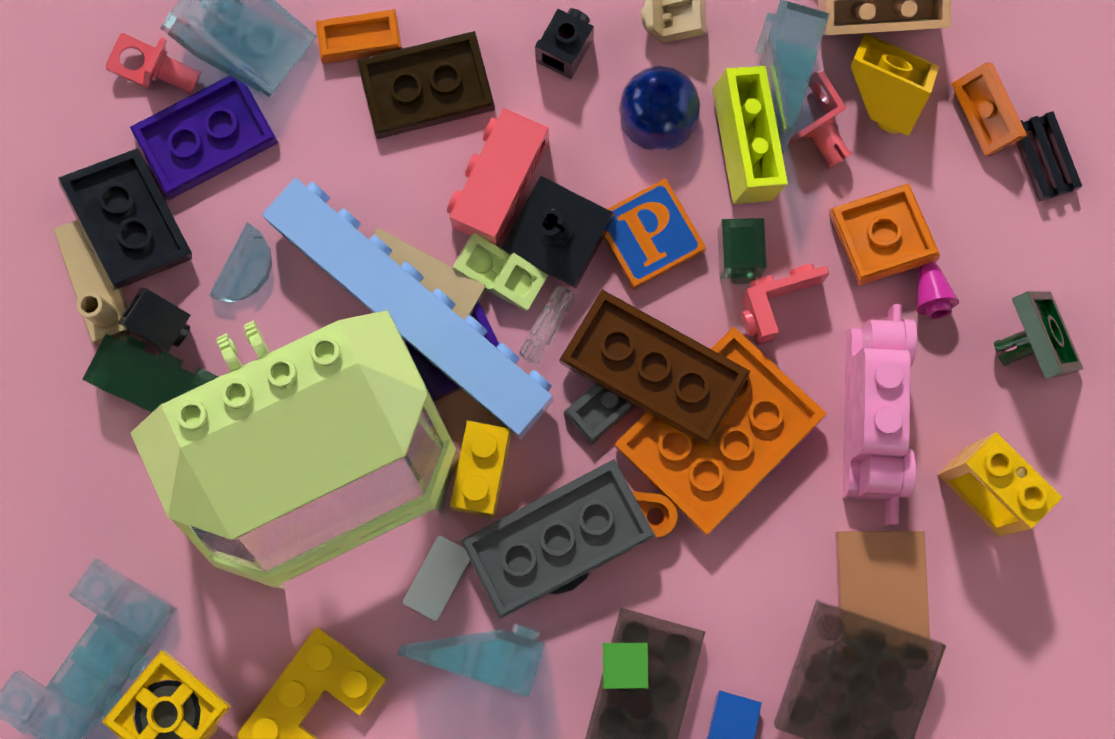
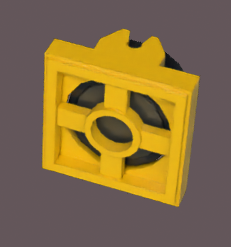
M161 650L104 718L102 723L121 739H208L216 733L219 726L217 724L232 706L166 650Z

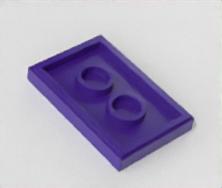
M240 71L130 126L134 137L169 200L279 143Z

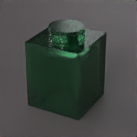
M764 218L722 219L717 230L720 279L730 278L733 284H749L756 280V278H761L767 268Z

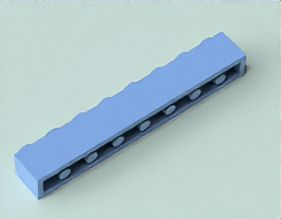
M295 177L264 211L262 216L372 313L388 310L399 333L407 343L505 427L510 428V431L519 439H522L554 402L553 395L548 392L552 385L535 370H532L528 375L517 366L516 363L520 358L505 344L500 342L495 347L484 338L488 331L473 317L468 315L463 320L452 310L456 304L444 292L436 288L431 293L420 283L424 277L406 261L401 266L389 257L392 249L374 234L370 239L365 237L357 230L361 223L344 208L338 213L327 204L330 197L312 181L308 186H305Z

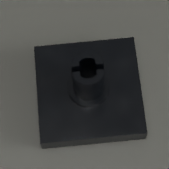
M540 176L501 249L508 254L515 253L546 274L576 289L615 218V214Z

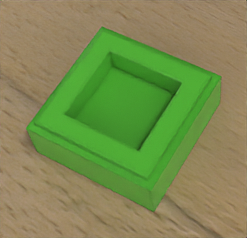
M603 643V689L648 688V643Z

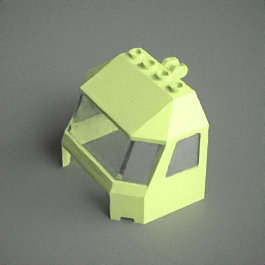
M388 310L338 320L270 352L261 331L253 320L244 325V333L259 357L258 359L243 365L238 355L237 347L227 333L216 339L217 344L231 371L161 404L130 432L167 517L178 526L208 561L216 568L280 589H284L283 583L434 509L440 513L452 475L460 458L417 366Z

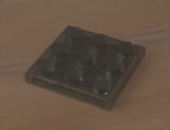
M816 599L774 721V726L778 730L805 739H914L946 645L941 641Z

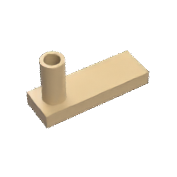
M76 220L54 228L53 230L77 297L76 307L84 318L92 343L98 346L133 333L118 324L128 307L122 288L115 291L112 290L78 221Z

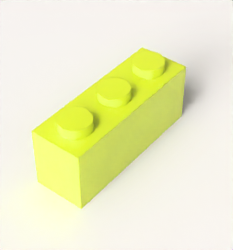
M766 66L726 68L712 91L733 204L773 201L787 186L788 181Z

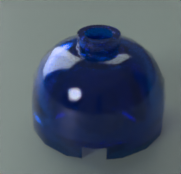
M660 65L644 68L630 79L621 94L619 114L623 131L632 142L644 149L667 148V150L677 148L689 140L698 124L701 104L697 87L686 74L676 68Z

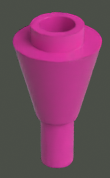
M936 261L919 266L917 312L927 315L929 319H939L950 315L952 308L959 304V300L941 268L936 264Z

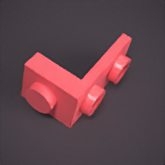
M805 264L789 271L790 276L775 280L773 275H769L750 282V288L746 289L741 298L745 311L741 312V318L747 335H754L757 345L773 341L779 330L768 299L823 283L830 274L827 266L814 268L813 264Z

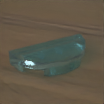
M248 222L209 294L212 299L225 302L244 300L257 293L268 280L272 267L271 248L262 233Z

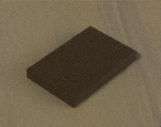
M475 31L357 59L377 139L495 110Z

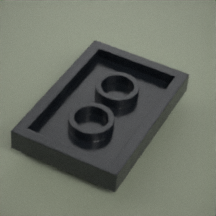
M138 148L58 177L59 186L113 291L192 260V252Z

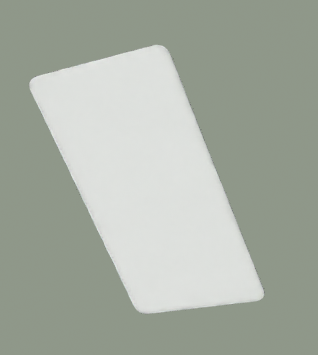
M438 536L403 599V604L433 621H437L470 561L465 548L443 536Z

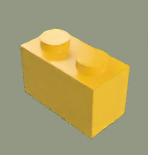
M467 420L450 501V507L453 511L495 519L512 436L510 428Z

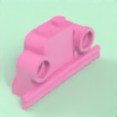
M893 304L888 309V320L869 319L860 329L849 328L846 331L843 498L885 500V526L899 525V497H911L916 477L915 455L913 450L908 448L910 439V367H912L916 356L917 327L914 320L902 319V305Z

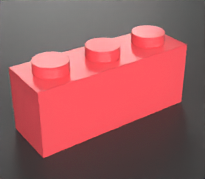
M504 107L498 119H490L483 134V141L486 143L480 155L473 154L467 165L465 176L468 177V180L462 191L456 190L453 193L447 207V213H450L449 218L453 229L468 236L476 233L497 247L549 142V127Z

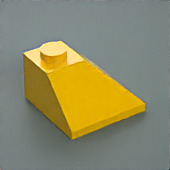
M865 33L850 67L869 117L888 133H902L909 136L931 95L939 65Z

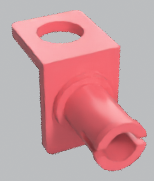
M121 33L106 62V69L147 89L158 78L187 91L188 94H192L201 75V70L194 69L167 56V40L160 37L155 48L132 36ZM129 48L139 50L144 56L142 67L137 70H128L120 63V55L124 50Z
M819 69L807 78L806 82L826 115L797 132L788 141L790 144H793L804 136L807 139L811 137L830 169L852 155V152L848 150L832 124L835 122L834 117L847 108L824 71ZM820 85H821V86L824 88V90L826 91V93H827V95H828V98L825 96V94H824L823 91L821 90Z

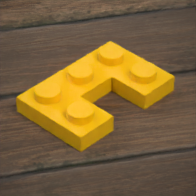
M316 627L236 737L239 739H319L301 726V724L325 691L329 692L360 716L388 678L320 627Z

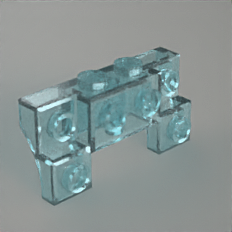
M95 558L69 596L97 616L47 687L21 670L14 671L0 691V718L22 734L30 733L37 739H87L101 717H106L123 697L119 692L129 678L135 679L144 669L149 660V657L145 654L173 616L177 607L120 573L101 559Z

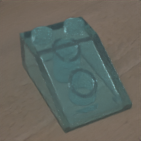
M180 0L160 27V29L195 57L268 97L273 94L317 38V35L275 0Z
M780 0L776 14L767 12L755 50L756 54L762 55L759 66H766L782 155L795 130L830 14L786 0Z
M514 624L512 632L495 630L400 645L397 655L529 697L546 643L538 641L540 632Z

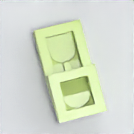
M476 233L470 236L452 266L453 269L486 285L488 292L525 311H528L548 277V274L515 253L508 254Z

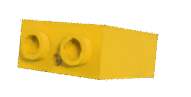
M997 432L966 446L938 474L999 537L1032 529L1063 498Z

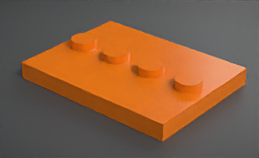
M734 326L711 349L750 370V374L708 447L647 412L615 443V448L664 496L668 497L675 507L706 537L827 415L814 400Z

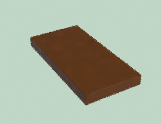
M603 289L559 359L560 364L707 447L750 374V370Z

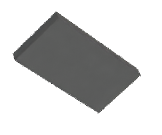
M615 459L471 534L462 539L461 542L499 618L502 619L656 536Z

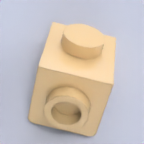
M645 0V7L641 9L642 24L645 30L652 34L661 44L707 34L706 1Z

